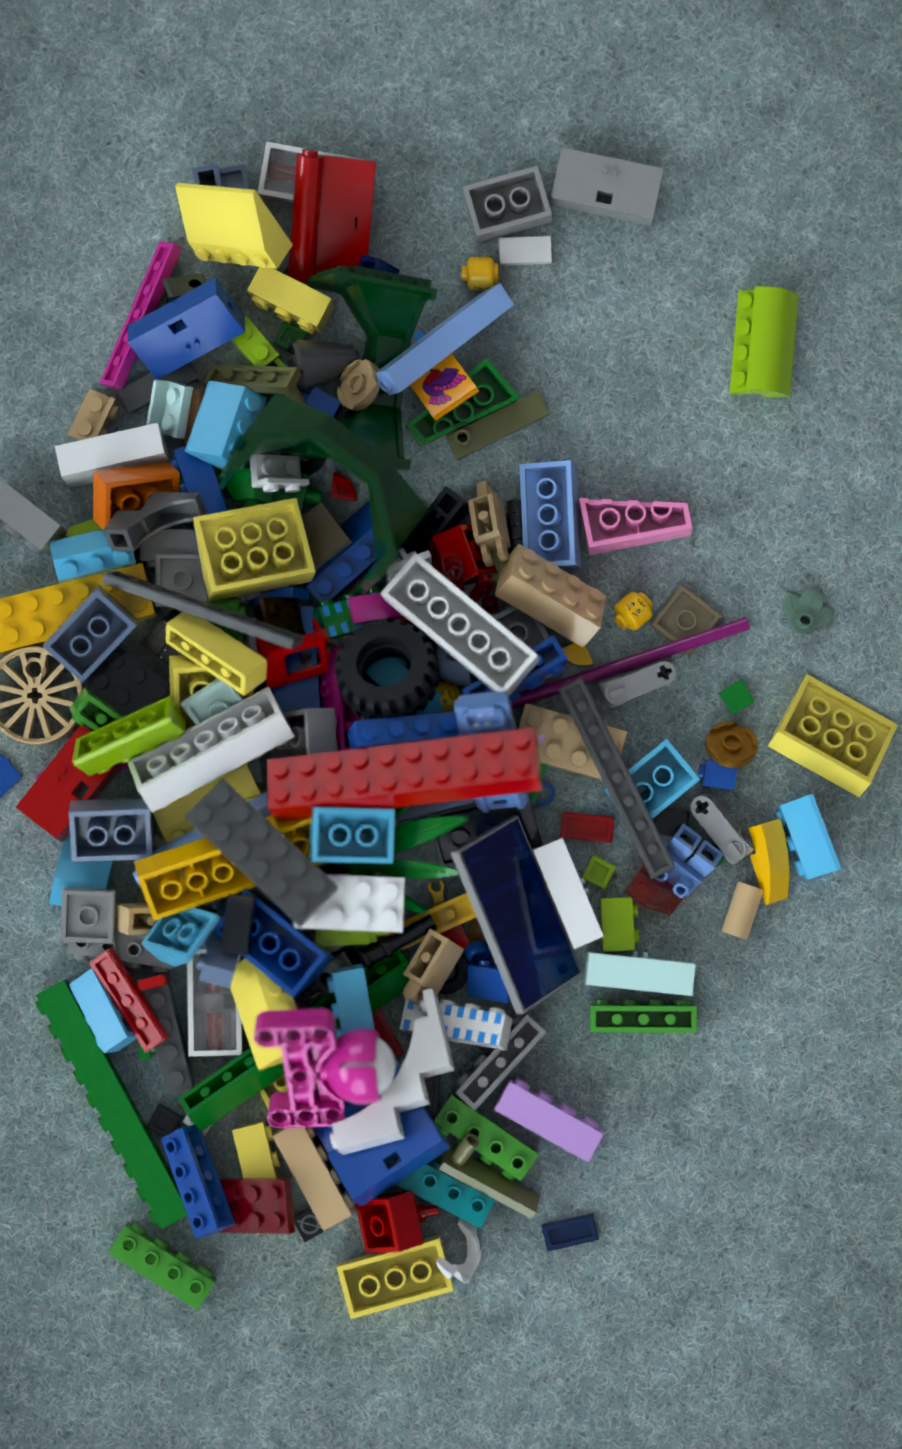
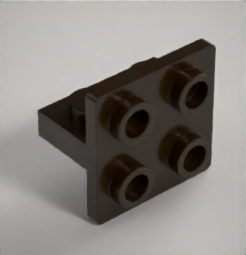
M262 597L259 599L260 604L253 607L256 620L299 635L306 634L297 599Z

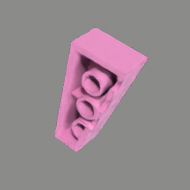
M579 498V510L588 555L688 537L692 533V523L687 503L657 501L649 503L638 502V500L612 501V499L588 500V498Z

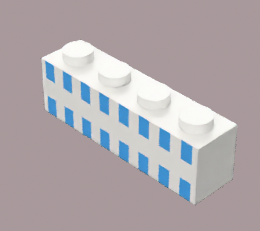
M406 999L400 1030L413 1035L414 1020L428 1016H424L421 1004H415ZM440 1000L448 1041L507 1050L513 1019L505 1014V1010L490 1007L489 1011L480 1010L481 1007L478 1005L465 1003L464 1007L455 1006L456 1003L453 1001Z

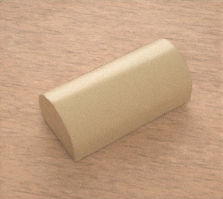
M737 882L721 932L747 940L764 890Z

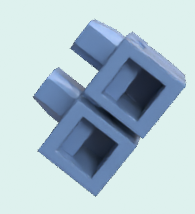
M684 823L666 845L676 868L655 878L659 882L668 881L674 886L672 888L673 893L680 898L688 897L700 882L715 869L724 855L706 840L695 850L702 837ZM684 834L689 836L692 840V844H688L686 841L680 838V835ZM701 852H710L713 856V860L710 861L707 857L701 854Z

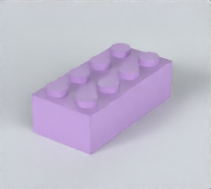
M516 1077L515 1080L509 1078L494 1104V1110L589 1162L604 1135L600 1129V1123L587 1115L584 1119L578 1117L576 1109L565 1103H562L561 1106L553 1103V1096L542 1090L535 1093L530 1090V1084L519 1077Z

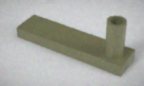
M213 364L202 383L205 388L209 381L245 386L255 393L283 394L285 397L306 405V400L296 386L302 375L297 367Z
M536 391L445 436V439L456 461L549 416L550 413L539 391Z
M466 1134L456 1149L451 1147L443 1153L439 1170L531 1219L537 1212L540 1194L470 1158L479 1145V1140L475 1135Z

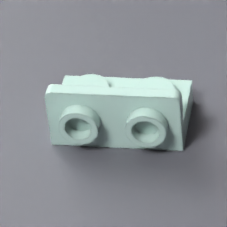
M155 379L153 381L146 425L158 423L163 434L185 439L193 387L176 381Z

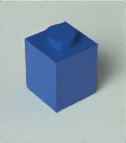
M705 760L704 765H699L697 776L700 778L701 787L734 791L737 768L723 767L712 760Z

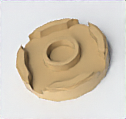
M358 359L348 365L340 377V381H342L341 388H337L338 399L343 407L353 411H360L368 407L376 398L380 386L378 384L379 379L375 373L380 369L375 363L366 359Z

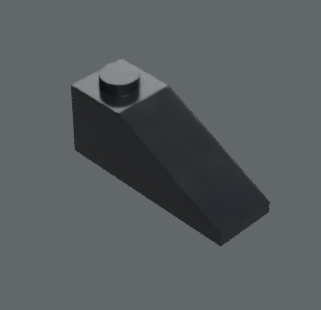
M445 486L400 548H403L406 554L413 551L416 554L429 551L433 536L458 526L469 512L468 501L451 488Z

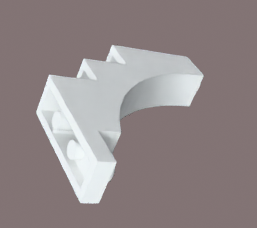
M433 988L422 991L424 999L420 1000L421 1009L424 1016H428L414 1020L413 1035L405 1061L395 1079L383 1092L381 1100L372 1103L359 1113L345 1120L332 1124L333 1133H330V1140L333 1148H337V1151L345 1155L405 1139L400 1112L429 1105L430 1101L425 1078L455 1070L438 994Z

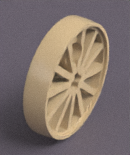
M32 645L16 649L0 660V673L3 669L22 687H13L0 683L1 691L22 695V697L0 703V709L24 702L6 723L0 715V730L16 741L32 745L55 742L68 735L78 725L73 719L70 721L66 719L52 704L56 703L70 707L74 701L52 695V693L76 686L79 696L85 688L83 683L74 675V681L50 688L53 681L61 674L65 667L60 664L45 680L50 672L48 657L52 655L43 648V645ZM38 652L41 653V657L28 658V653ZM18 655L23 665V674L27 680L21 677L9 665V662ZM34 661L38 662L41 666L39 676L33 675L30 671V666ZM38 691L43 696L37 699V697H33L32 693ZM29 709L24 735L14 731L12 726ZM46 710L64 726L61 731L54 735L47 719ZM37 713L45 738H32V729Z

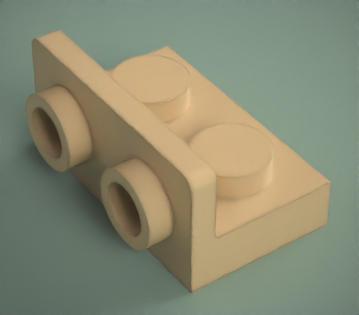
M89 388L68 436L79 441L109 434V431L106 430L110 420L115 421L120 411V407L117 406L119 403L117 399Z

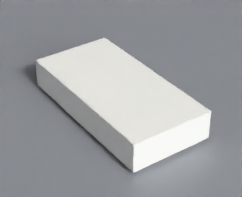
M551 236L499 238L500 266L552 264Z

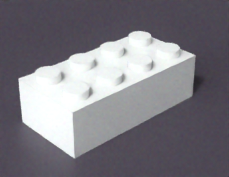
M325 874L339 889L301 926L304 929L403 932L406 877ZM294 922V928H300V927Z

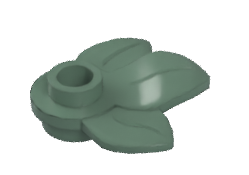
M817 587L806 590L801 597L789 591L784 597V612L791 618V626L797 634H812L816 627L828 625L833 618L834 610L823 606V595ZM800 619H807L809 621V624H802Z

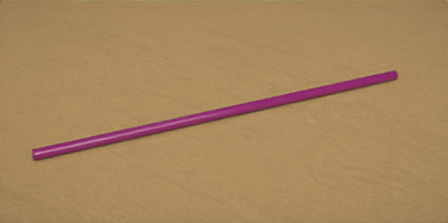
M745 617L539 686L533 690L519 693L521 696L511 702V709L559 694L558 688L581 677L586 685L750 630L748 620Z

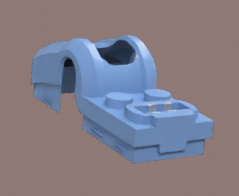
M507 691L458 696V701L454 703V709L460 735L467 736L516 730L511 710V701ZM529 792L474 798L473 800L476 806L484 813L490 812L493 809L511 807L523 809L529 801Z

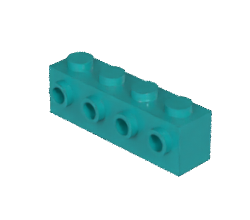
M400 1157L395 1160L393 1166L401 1162ZM432 1160L430 1163L428 1162L396 1184L480 1229L495 1202V1199L439 1170L441 1163Z

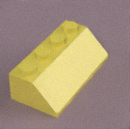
M245 958L236 965L230 989L258 1071L283 1063L281 1047L264 1048L255 1043L256 1017L263 1011L297 1010L293 997Z

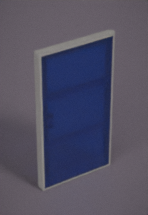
M513 815L451 852L516 1014L527 1012L582 975L518 815Z

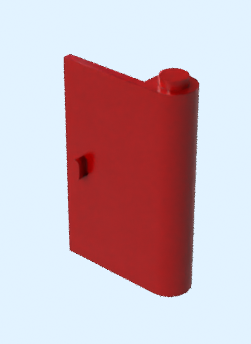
M302 149V153L297 154L290 241L293 245L289 250L287 276L307 284L308 277L317 275V272H323V270L337 268V266H360L367 268L377 161L319 155L318 150Z

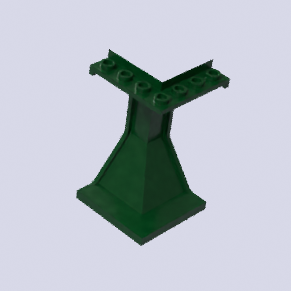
M337 266V268L323 270V272H317V275L308 277L307 286L313 289L334 292L344 299L366 337L363 360L366 359L375 363L379 369L410 347L412 336L425 303L436 300L437 289L430 288L431 280L360 266ZM380 387L376 398L368 407L360 411L348 409L337 419V421L390 460L397 470H410L412 460L405 459L401 418L403 390L400 393L389 395ZM309 442L282 449V454L333 459L315 444Z
M275 393L244 435L238 436L229 452V460L219 475L222 481L218 487L223 490L237 470L240 471L254 454L308 442L315 444L368 485L376 561L354 589L360 595H364L385 574L396 559L398 549L427 512L428 508L390 460L330 414Z

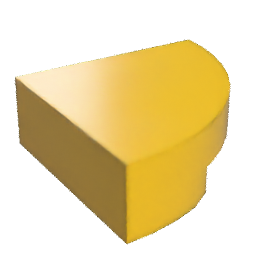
M573 643L562 648L570 663L579 666L593 664L586 645L581 647Z

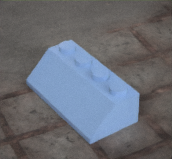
M571 460L519 464L523 546L533 550L547 561L555 563L561 569L582 568L577 464Z

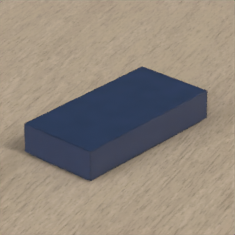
M593 1213L541 1225L547 1252L599 1240Z

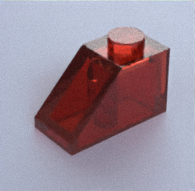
M644 863L624 891L645 908L671 915L683 900V898L673 893L672 888L674 886L668 881L659 882L655 878L651 879Z

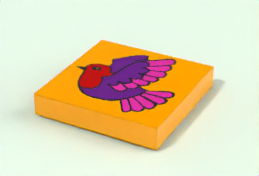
M452 353L409 385L435 421L479 392L476 385Z

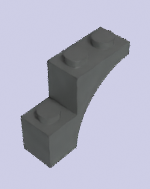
M153 492L140 511H116L103 530L111 551H135L145 540L157 532L180 523L193 521V517L207 515L200 493Z

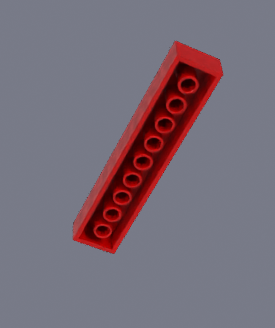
M534 728L267 760L268 809L276 822L312 818L313 807L389 809L542 791L539 740Z

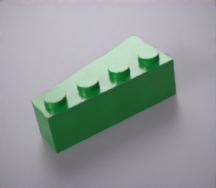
M488 358L484 359L467 374L479 392L437 421L425 409L405 426L406 430L421 447L520 399Z

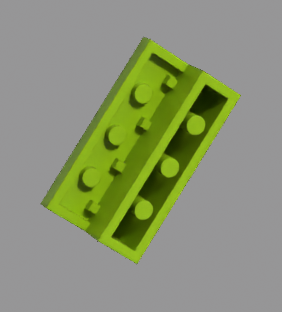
M755 286L753 290L738 291L729 393L734 395L759 394L767 398L790 397L799 294L784 288Z

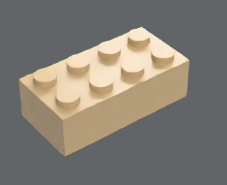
M518 544L509 555V559L502 563L495 596L579 646L584 647L601 628L606 596L598 589L592 588L580 581L575 575L565 572L555 563L547 561L533 550Z
M525 704L518 729L534 728L537 737L545 733L546 738L539 744L540 763L603 781L571 716ZM606 726L621 755L627 731Z
M281 1128L272 1137L323 1231L352 1216L355 1201L352 1200L347 1190L344 1191L340 1177L328 1161L327 1155L329 1154L322 1143H318L315 1137L317 1133L314 1128Z

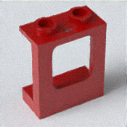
M316 618L312 619L314 632L302 635L304 637L302 646L294 649L277 644L270 645L268 641L255 637L257 653L267 660L265 683L270 690L329 672L327 661L331 660L328 646L325 645L329 640L325 628L319 627ZM316 646L317 655L320 660L318 665L287 673L285 657L287 655Z

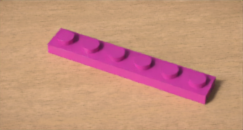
M159 241L100 380V384L108 388L122 390L127 382L129 371L138 356L128 344V325L158 309V303L164 291L162 279L170 277L174 266L178 262L179 253L182 249L178 245Z

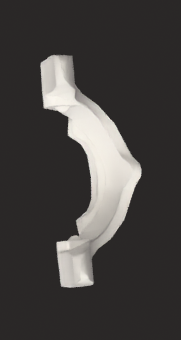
M460 1218L458 1226L466 1236L467 1241L465 1263L452 1265L441 1257H438L436 1263L440 1271L448 1279L454 1276L466 1284L470 1282L478 1267L482 1251L476 1234L478 1227Z

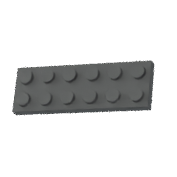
M223 778L185 815L187 821L300 928L339 889L331 879Z

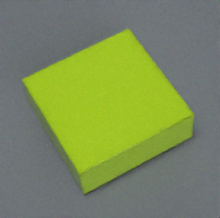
M592 855L582 878L605 890L617 866Z

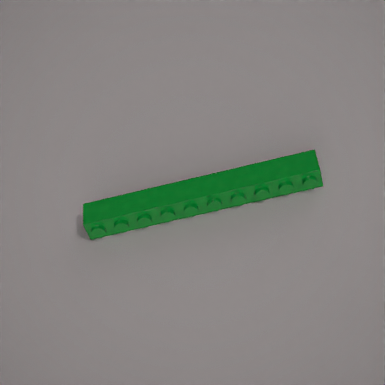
M399 949L393 952L392 958L386 957L373 964V968L370 970L368 967L364 969L371 1013L402 993L410 979L403 975L409 962ZM329 993L307 1009H327L333 1013L331 1004L336 1003L335 993ZM335 1019L336 1030L341 1029L340 1020ZM249 1048L180 1096L178 1100L188 1117L202 1132L284 1075V1062L258 1071L252 1050Z
M68 979L62 980L37 994L38 1001L35 1002L42 1015H47L51 1023L48 1025L52 1036L55 1039L59 1038L63 1045L60 1048L62 1055L67 1062L71 1061L76 1069L73 1071L74 1077L79 1085L84 1084L88 1092L85 1096L92 1109L97 1108L101 1116L98 1118L102 1129L105 1132L109 1131L113 1138L111 1141L112 1148L117 1155L121 1154L126 1162L123 1165L124 1170L130 1179L134 1177L138 1185L136 1192L142 1202L147 1201L151 1209L148 1213L155 1226L159 1224L160 1228L163 1229L187 1216L174 1176L149 1129L146 1127L147 1125L108 1053H103L98 1047L96 1037L91 1027L87 1024L81 1007L72 995L73 992L69 986L70 982Z

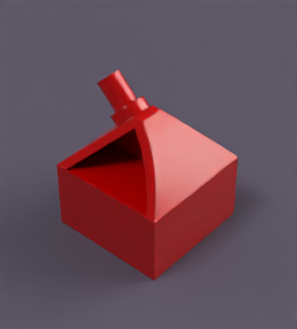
M472 524L458 525L432 537L429 549L432 556V567L450 582L451 579L447 578L443 573L442 562L451 555L459 556L463 561L464 573L461 576L463 585L477 582L480 576H491L498 573L495 564L490 567L485 565L481 548L476 544L473 536Z
M412 1191L382 1193L362 1207L355 1202L366 1254L401 1252L422 1245V1221H426L427 1217L440 1215L439 1207L436 1205L418 1206Z

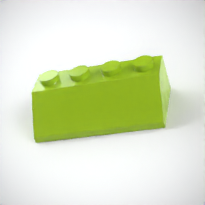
M170 695L77 738L73 763L89 776L96 773L103 774L119 762L127 763L143 751L151 752L159 744L167 740H177L185 733L186 721Z

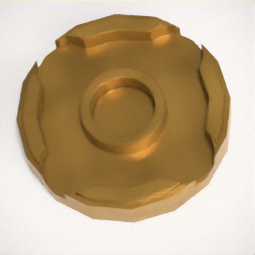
M732 721L721 722L710 729L706 738L705 748L709 757L717 764L728 768H742L750 764L756 757L758 741L750 728L738 726L736 722Z

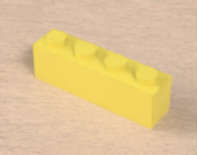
M182 612L166 623V643L242 695H246L266 680L267 660L206 619Z
M263 1120L235 1127L232 1132L243 1178H279L277 1167H280V1160L277 1151H272L270 1142L274 1141L272 1137L271 1125L266 1126V1122Z

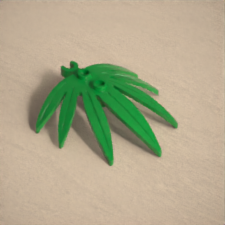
M410 806L389 809H395L396 819ZM435 817L395 826L393 854L409 850L435 839L468 821V817ZM393 859V863L340 862L339 868L334 870L336 874L349 871L350 875L377 876L375 872H379L389 876L412 879L442 878L459 875V871L456 868L403 859ZM405 894V909L418 913L428 912L427 909Z

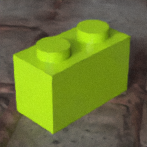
M632 897L599 898L601 931L604 936L601 938L602 951L635 950V944L640 943L639 928L634 929L633 919L638 918L637 902H633Z

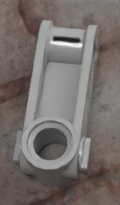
M657 660L624 674L603 680L597 685L606 708L609 709L670 684L676 677V668L670 662ZM660 666L668 669L665 672V678L657 676V673L660 672Z
M703 792L693 799L690 805L692 814L719 847L720 851L724 854L723 856L732 865H736L755 850L750 837L739 827L715 795ZM707 801L709 806L702 810L700 805Z

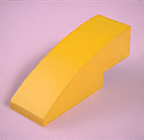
M781 818L748 828L756 853L750 855L759 887L764 890L762 896L765 905L788 898L789 857Z

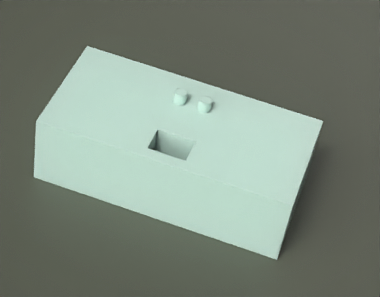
M587 951L584 983L586 985L687 996L693 995L696 964L692 962L648 958V953L643 952V957H637V951H632V956Z

